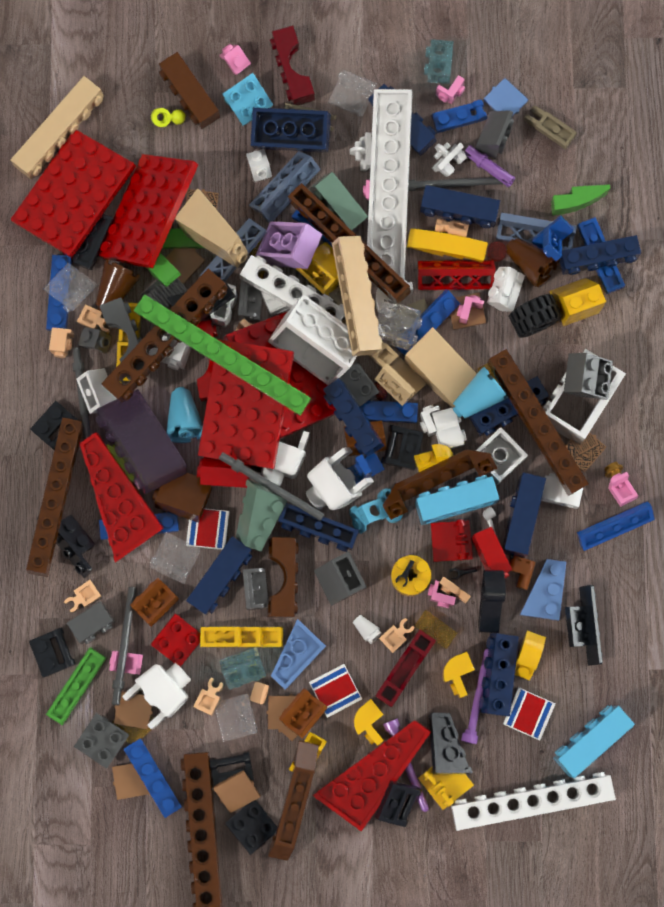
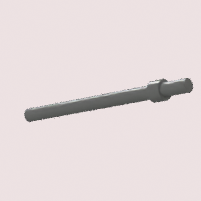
M495 177L431 181L409 180L408 191L425 189V185L443 188L498 185L503 183Z
M80 347L72 348L74 358L72 366L76 379L85 370L84 362L81 360ZM76 380L80 415L83 424V439L85 440L91 436L88 408Z
M224 452L221 453L218 459L230 465L232 470L237 473L240 471L316 519L321 520L324 514L243 465L244 462L241 460H235Z
M135 587L128 588L116 678L113 680L112 689H114L112 705L120 706L121 693L125 686L123 679L133 616V608L130 605L135 599Z

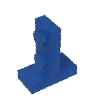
M560 215L532 239V243L543 248V252L547 257H552L557 261L562 257V240L570 235L574 228Z
M376 453L366 458L361 454L355 458V464L347 468L355 476L356 484L364 478H372L385 470Z

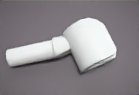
M489 507L483 511V517L489 524V527L492 526L496 534L492 521L496 513L492 507Z

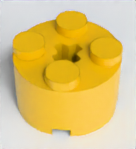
M415 555L400 558L394 564L391 572V582L394 588L404 596L421 594L428 587L431 580V570L428 563ZM412 560L415 563L410 571H413V575H416V577L412 581L407 577L408 583L403 587L406 582L405 578L400 577L397 583L396 578L402 575L408 563Z

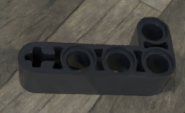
M483 570L478 631L481 633H499L502 602H505L506 597L504 570Z

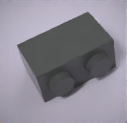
M100 601L67 622V625L77 641L81 644L85 642L87 645L96 639L95 635L102 632L104 634L113 628L112 624L115 621L104 603Z

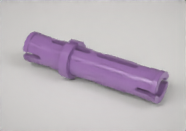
M472 145L465 150L466 156L476 163L478 168H483L507 187L513 184L515 177L491 161L488 155L480 153Z

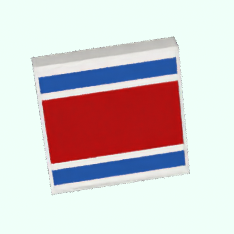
M204 509L199 523L189 520L186 546L223 550L227 540L230 511Z
M345 664L309 682L317 699L328 707L324 712L327 718L362 700Z
M518 687L511 703L510 717H505L503 725L540 741L555 703Z

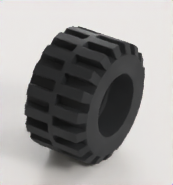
M545 294L520 305L508 317L518 337L524 338L555 324L562 317V313L552 294Z

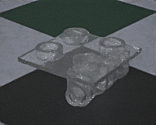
M346 70L340 71L338 75L339 80L328 103L363 117L369 104L368 98L374 93L377 83Z
M67 263L43 290L61 302L66 312L74 311L98 284Z
M166 532L155 556L150 561L151 565L149 568L185 584L201 549Z
M248 693L218 702L215 711L223 742L258 733V726L256 727L255 715H253L254 710L251 707Z

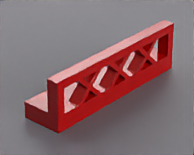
M475 260L418 261V290L491 289L495 280L494 260H484L483 262ZM422 276H431L434 281L430 284H422ZM444 276H450L453 281L449 284H444L441 279ZM463 276H470L473 279L468 284H463L460 281ZM482 276H491L490 283H481L479 279Z

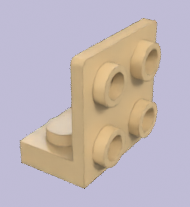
M401 358L395 360L391 365L386 364L375 378L402 406L426 385V382Z

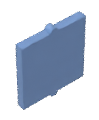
M506 78L496 87H493L492 91L483 99L494 111H512L513 115L519 113L520 109L528 102V99Z

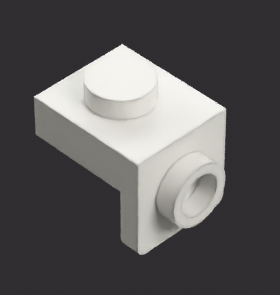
M264 149L246 154L255 182L272 177Z
M429 405L423 408V412L420 413L422 420L420 426L424 433L427 432L428 437L435 435L437 432L431 418V413L440 411L439 406Z

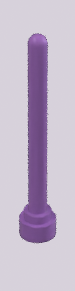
M485 649L483 653L468 729H465L461 741L477 744L478 741L475 730L480 711L479 702L484 692L482 679L486 677L484 660L488 657V649Z
M397 718L383 724L385 732L388 731V734H391V736L400 731V724ZM410 762L405 769L410 783L421 789ZM421 791L420 796H417V800L421 810L427 812L429 806L423 791Z

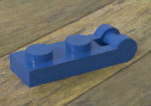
M476 100L470 104L432 113L436 132L440 133L486 120L488 117L486 112L483 111V101ZM476 110L477 114L472 116L470 111Z

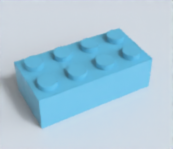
M487 475L475 478L476 480L468 483V480L459 482L457 486L451 489L449 486L439 488L437 493L431 494L429 491L419 494V497L416 498L415 506L421 526L496 504L499 500V495L493 476L487 477Z
M606 706L599 712L601 716L598 719H591L584 726L586 729L583 732H577L569 739L571 743L567 746L562 745L554 752L556 756L553 759L569 777L575 778L635 725L619 706Z

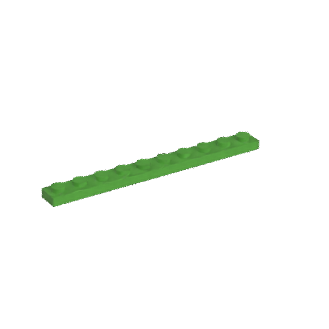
M144 294L134 309V312L296 414L301 416L311 401L309 396Z

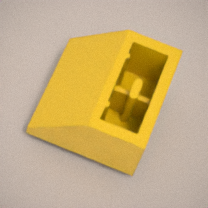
M327 242L316 248L308 269L296 268L322 294L327 296L339 285L333 248Z

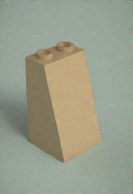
M197 188L176 215L175 220L185 236L238 268L249 254L237 233L201 190Z
M433 327L405 355L404 362L451 408L455 407L453 402L477 374Z

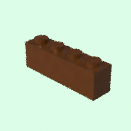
M178 52L159 63V75L164 82L166 80L169 82L170 91L174 96L178 95L181 99L179 101L184 111L188 110L191 115L189 117L195 126L198 124L203 129L220 118L219 110Z

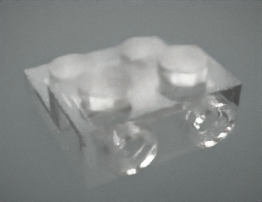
M384 299L378 318L379 336L381 339L391 341L392 346L409 351L411 346H414L417 342L418 336L415 335L416 329H420L423 319L420 318L421 311Z

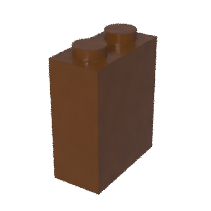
M168 467L167 472H163L161 475L160 483L162 484L160 488L156 489L152 500L155 501V508L199 523L213 485H200V477Z

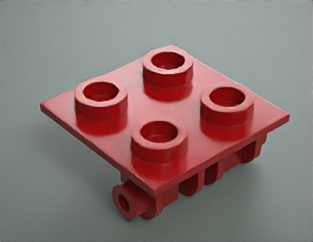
M470 520L431 523L433 562L473 559Z
M175 613L150 645L181 667L200 643V632Z

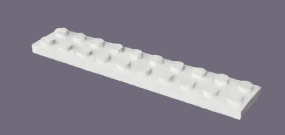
M374 89L367 246L405 280L413 91L411 89Z

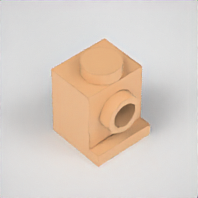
M52 327L49 350L54 354V357L66 358L68 356V350L72 349V339L70 337L74 338V333L71 329Z

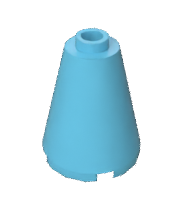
M483 367L453 402L455 407L452 409L459 418L461 416L467 418L506 400L508 396L497 381L490 376L489 371Z
M178 387L171 393L166 437L175 443L191 442V438L195 437L199 440L201 439L203 428L199 412L190 390L185 387Z

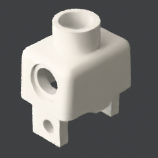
M303 432L298 448L279 442L275 469L259 467L262 468L260 475L279 487L284 476L295 479L306 457L305 448L310 433Z
M350 447L342 448L332 457H325L308 473L307 477L313 486L306 491V495L317 509L321 510L326 505L330 510L342 509L361 497L362 491L374 482L371 477H368L356 484L355 476L351 470L346 469L340 463V461L353 452Z
M176 662L168 670L156 664L135 680L136 684L122 697L129 701L142 689L146 701L162 711L148 724L150 729H154L166 717L171 718L188 700V694L182 688L191 679Z

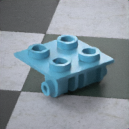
M254 73L223 93L224 101L227 105H230L243 126L252 120L253 108H270L273 106Z

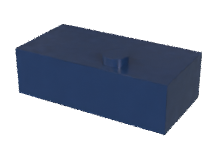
M253 108L250 146L254 149L329 153L331 114L328 111Z
M524 472L519 477L515 496H512L510 507L512 508L502 545L505 554L522 558L528 555L546 478Z

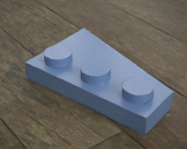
M546 559L520 615L559 621L566 562Z
M298 619L271 674V677L285 690L326 647Z

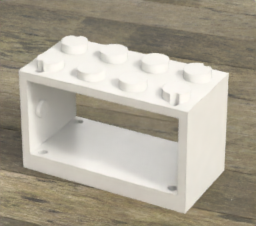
M304 294L285 314L268 340L277 349L294 351L293 360L327 385L340 378L351 367L357 357L352 356L347 326Z
M585 349L584 352H583V353H589V354L595 355V354H593L592 352L588 351L587 349ZM612 365L608 400H598L580 431L550 413L564 391L565 373L560 381L563 385L558 384L550 397L553 401H548L543 408L556 431L568 439H573L581 444L626 373Z

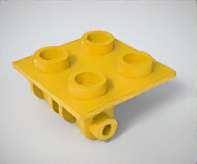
M432 767L418 777L442 810L451 806L456 799L474 786L466 774H433Z

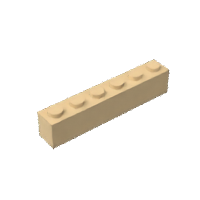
M83 76L12 157L11 162L14 167L31 180L34 176H38L45 163L53 159L54 153L63 146L70 134L78 130L79 124L83 120L88 119L91 110L95 106L97 107L101 104L104 97L102 90Z
M361 236L338 237L332 243L352 356L374 355L382 349V339L378 332L379 322L375 316V301L371 294L372 285L367 273L368 264L364 257V244L361 241Z

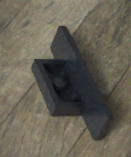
M71 514L61 521L56 544L62 550L64 557L69 559L74 565L76 572L82 575L83 578H86L92 571V568L82 555L92 549L95 543Z
M594 585L579 587L581 606L565 607L569 647L586 646L588 666L602 664L603 654L598 627L596 593Z

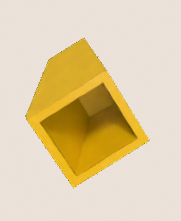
M587 278L550 291L562 313L560 319L563 326L599 314L606 303L600 285Z

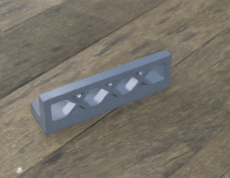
M298 151L249 206L251 209L259 212L268 223L270 221L273 222L290 203L288 195L301 183L306 186L320 171V167L311 156Z
M501 212L496 240L509 242L512 239H516L514 236L522 239L519 233L527 230L533 237L528 240H522L533 244L532 239L553 221ZM571 225L574 231L567 236L569 238L568 247L562 246V250L572 249L577 226ZM502 226L510 227L514 233L509 237L502 236Z
M250 218L237 231V235L244 246H246L248 253L252 251L267 233L263 227ZM216 256L201 275L209 268L218 277L221 276V280L224 279L226 281L235 271L236 267L233 265L229 266L230 263Z

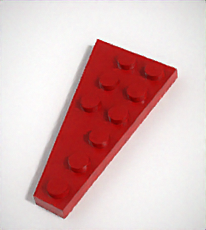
M95 432L79 444L85 464L88 467L91 484L96 494V501L116 563L159 533L164 527L99 434Z
M416 720L412 721L312 796L362 832L380 806L390 780L397 782L431 731Z

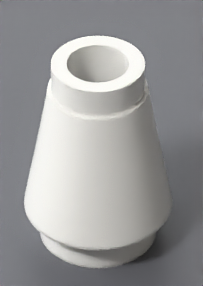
M359 615L353 621L365 642L372 644L382 634L378 626L362 615Z

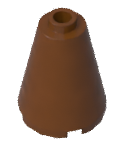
M519 238L510 240L506 246L508 256L531 284L538 288L550 279V272L552 269L556 270L560 263V259L555 261L552 257H547L543 252V248Z
M106 258L95 303L98 305L97 309L101 311L100 305L118 298L124 299L138 282L141 275L137 274L134 276V271L116 262L109 264L111 260Z

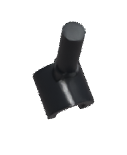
M410 560L402 575L396 578V583L400 577H403L406 580L403 587L407 585V577L415 563L414 561Z
M476 567L462 570L452 568L449 570V572L454 570L458 572L457 577L451 578L453 580H458L462 575L477 572Z

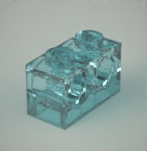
M431 39L430 46L426 47V57L429 58V64H425L424 75H428L427 82L449 84L454 41ZM435 51H442L443 54L437 55ZM439 68L442 72L436 73L433 69Z
M257 647L219 660L229 690L267 677Z

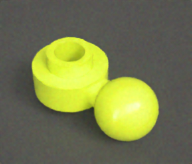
M156 108L151 114V120L158 127H165L170 121L180 125L185 122L186 115L180 109L169 113L164 108ZM162 114L163 119L159 121L157 116Z

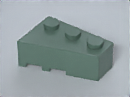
M333 172L324 175L308 189L351 230L368 217Z
M247 479L246 496H243L244 507L239 517L236 537L245 546L262 551L287 500L261 484Z

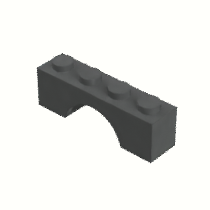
M118 298L100 305V309L109 328L121 329L128 336L127 351L120 358V362H122L142 338H137L135 331L138 330L135 320L130 319L129 313H131L128 302L124 303L122 298ZM139 362L136 365V370L142 369L144 362Z

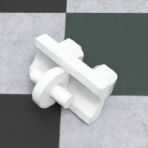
M366 132L364 137L355 142V147L350 148V154L355 156L356 161H360V171H367L371 168L372 137L369 132Z
M446 143L444 146L437 144L435 146L437 153L434 157L437 160L441 156L442 158L432 169L435 172L440 171L446 177L450 176L455 169L449 162L454 159L457 164H461L467 158L462 150L464 147L462 143L454 144L451 148L449 143Z

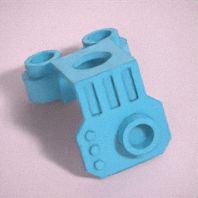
M386 488L380 491L377 499L363 504L360 507L353 506L349 509L353 520V527L358 529L360 534L367 530L368 524L379 519L383 520L386 518L390 523H396L402 519L403 514L390 520L383 508V504L387 499L385 493L389 495L390 489ZM372 505L376 506L379 512L378 516H373L370 513Z

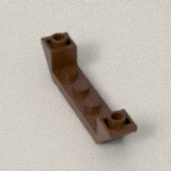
M464 450L396 483L385 500L383 508L390 520L409 512L405 501L472 468L476 469L479 477L498 468L490 453Z
M298 741L294 756L295 765L276 836H273L268 857L288 861L294 850L315 773L318 753L317 744Z

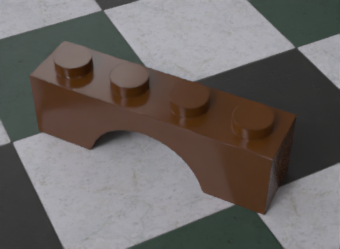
M272 537L269 539V559L275 561L280 566L284 579L281 589L275 595L268 597L267 617L292 618L297 614L298 603L295 602V594L298 592V582H295V574H298V562H295V558L299 551V545L296 543V538Z

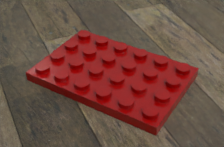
M75 130L67 138V141L60 148L10 220L55 249L73 258L136 165L92 138Z
M142 154L116 211L113 224L108 228V235L101 244L99 257L153 269L198 164L191 160Z
M287 312L226 334L223 339L276 348L268 340ZM293 360L289 385L309 396L311 401L301 416L285 407L280 438L335 415L334 411H336L333 404L329 405L324 398L326 393L323 389L328 385Z
M218 339L289 384L294 351ZM214 362L198 456L218 459L221 453L224 452L235 460H241L244 464L275 469L285 406Z

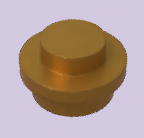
M613 462L604 468L606 478H612L618 473L622 474L621 471L623 470V466L619 465L618 462Z

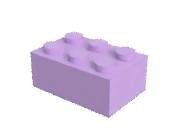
M270 221L266 230L267 233L262 239L256 256L258 255L265 259L266 263L270 266L308 269L322 234L307 223Z

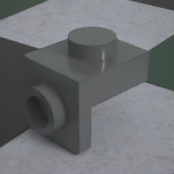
M83 327L78 346L98 350L106 354L112 336L99 329Z

